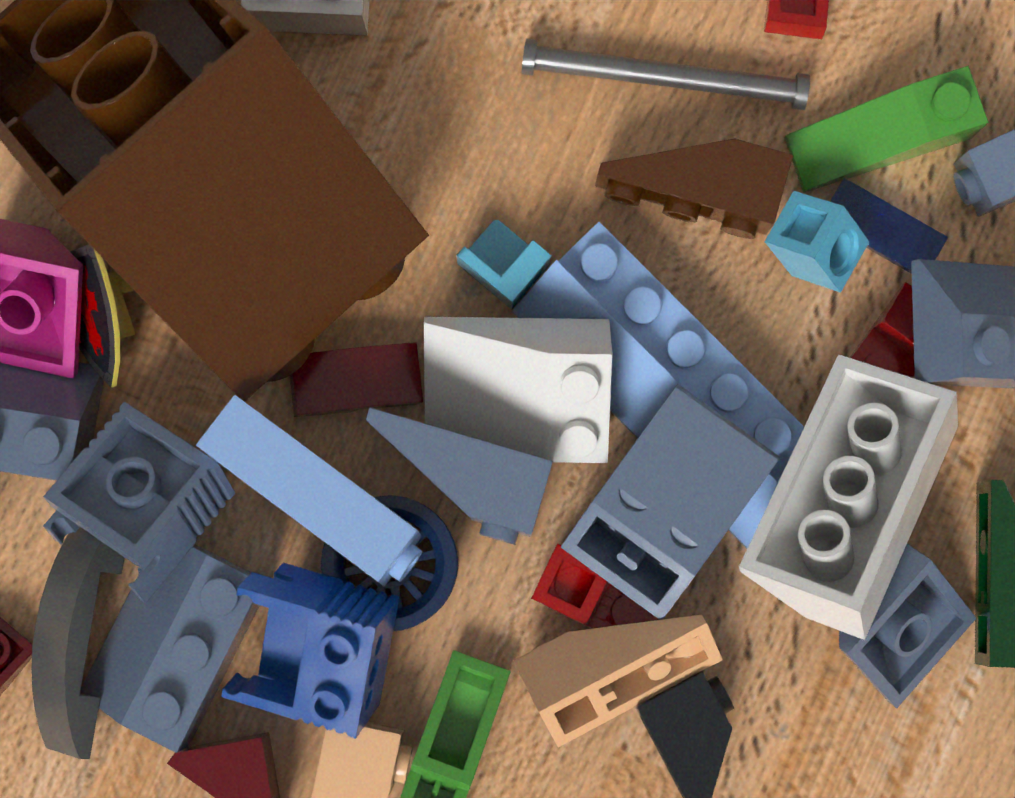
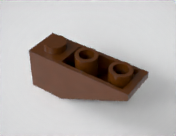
M734 138L602 162L595 187L606 189L604 196L617 203L639 206L640 200L664 206L663 214L685 222H697L698 217L701 216L722 222L720 229L728 234L754 239L756 233L766 235L775 223L793 155Z

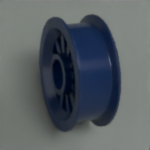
M402 496L374 497L376 500L407 523L411 522L421 529L419 533L422 537L415 546H418L427 537L430 540L433 550L422 552L417 562L435 559L436 563L435 573L416 568L415 564L402 581H388L385 587L368 574V577L359 584L365 590H368L373 584L378 585L376 593L381 591L386 593L387 588H390L392 595L400 597L393 631H401L426 621L445 604L457 578V549L448 527L427 506ZM324 542L321 557L322 574L341 579L345 584L350 582L348 576L365 573L357 566L346 568V558ZM412 576L431 581L429 588L424 594L412 582ZM402 585L417 600L406 607L403 605L400 586Z

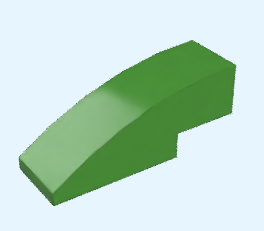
M453 650L400 798L467 797L505 690L510 670Z

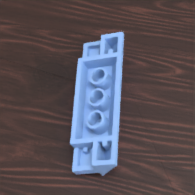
M598 222L559 261L555 260L512 312L518 318L610 320L612 344L610 411L637 438L642 434L673 389L679 384L780 456L779 461L729 528V531L748 548L804 426Z

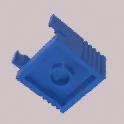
M284 562L274 572L273 578L252 572L238 586L237 596L247 595L254 604L269 608L258 676L253 675L251 678H245L240 673H236L222 689L221 697L294 720L301 718L304 723L313 722L316 727L323 725L326 730L335 729L339 734L346 732L349 737L356 739L380 705L400 597L396 595L388 597L385 592L376 593L372 588L365 590L362 585L355 587L351 582L344 584L341 579Z

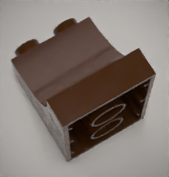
M15 0L0 13L1 142L56 211L244 402L266 382L278 381L296 372L310 356L315 338L357 300L370 299L387 290L399 277L404 266L405 257L429 236L269 29L235 0Z

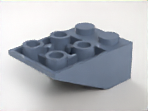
M677 384L561 545V548L656 618L662 620L779 461L780 456Z

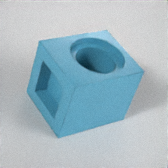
M793 191L764 241L791 276L840 293L869 244V240L843 205L797 191Z

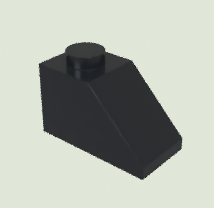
M701 671L635 707L682 798H712L732 732V726L725 714L733 710L734 706L724 686L717 676L707 681L704 673Z

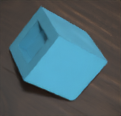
M494 220L469 249L463 247L456 255L457 264L512 310L550 266L552 255L534 240L528 245L501 221Z

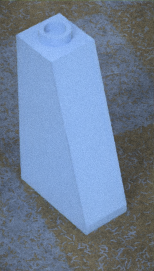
M236 395L231 398L196 444L198 448L384 587L391 577H394L399 582L402 581L422 554V550L415 546L422 537L417 529Z

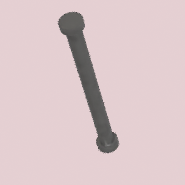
M525 40L521 72L523 75L533 76L534 70L681 88L791 102L792 109L805 110L808 100L809 74L797 73L796 78L793 79L537 46L538 40Z

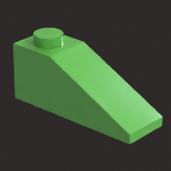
M965 66L912 83L787 134L784 138L789 153L793 155L792 161L803 193L970 140L989 122L970 68Z

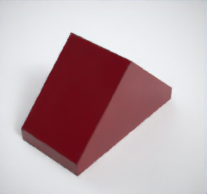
M269 732L190 746L178 753H174L167 763L214 798H280Z

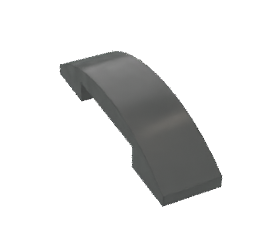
M81 527L76 533L73 532L67 535L48 575L35 623L31 671L35 713L45 747L78 759H90L100 697L80 692L100 574L101 572L122 574L124 556Z

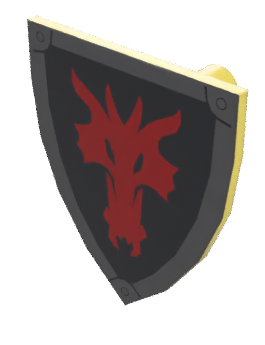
M88 244L70 251L83 264L79 349L92 368L112 388L117 386L120 366V339L135 335L123 297V293L133 291V289L116 271L107 273L103 258Z

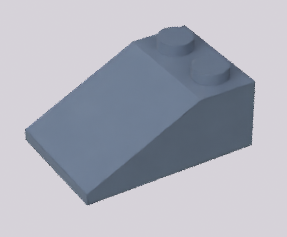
M369 408L366 417L367 422L471 520L482 523L480 535L513 545L516 544L518 534L531 537L553 461Z

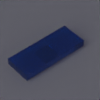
M846 178L842 179L830 202L843 205L869 240L867 249L911 274V261L917 259L936 260L948 239L944 234Z

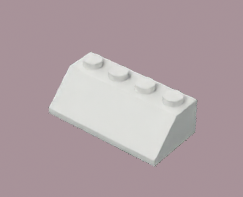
M838 354L739 565L740 572L805 618L865 640L958 428L957 392Z

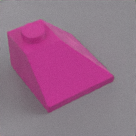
M0 219V363L74 379L78 374L83 264L47 228Z

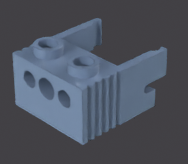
M124 401L119 407L120 412L114 413L112 421L104 424L105 430L98 431L97 439H92L89 442V448H84L43 496L49 505L56 510L43 527L61 545L67 534L76 533L81 527L139 567L138 578L134 582L129 583L128 586L138 599L146 604L195 544L197 535L204 533V527L212 523L211 518L217 517L219 514L218 509L226 506V500L231 499L235 495V491L217 461Z

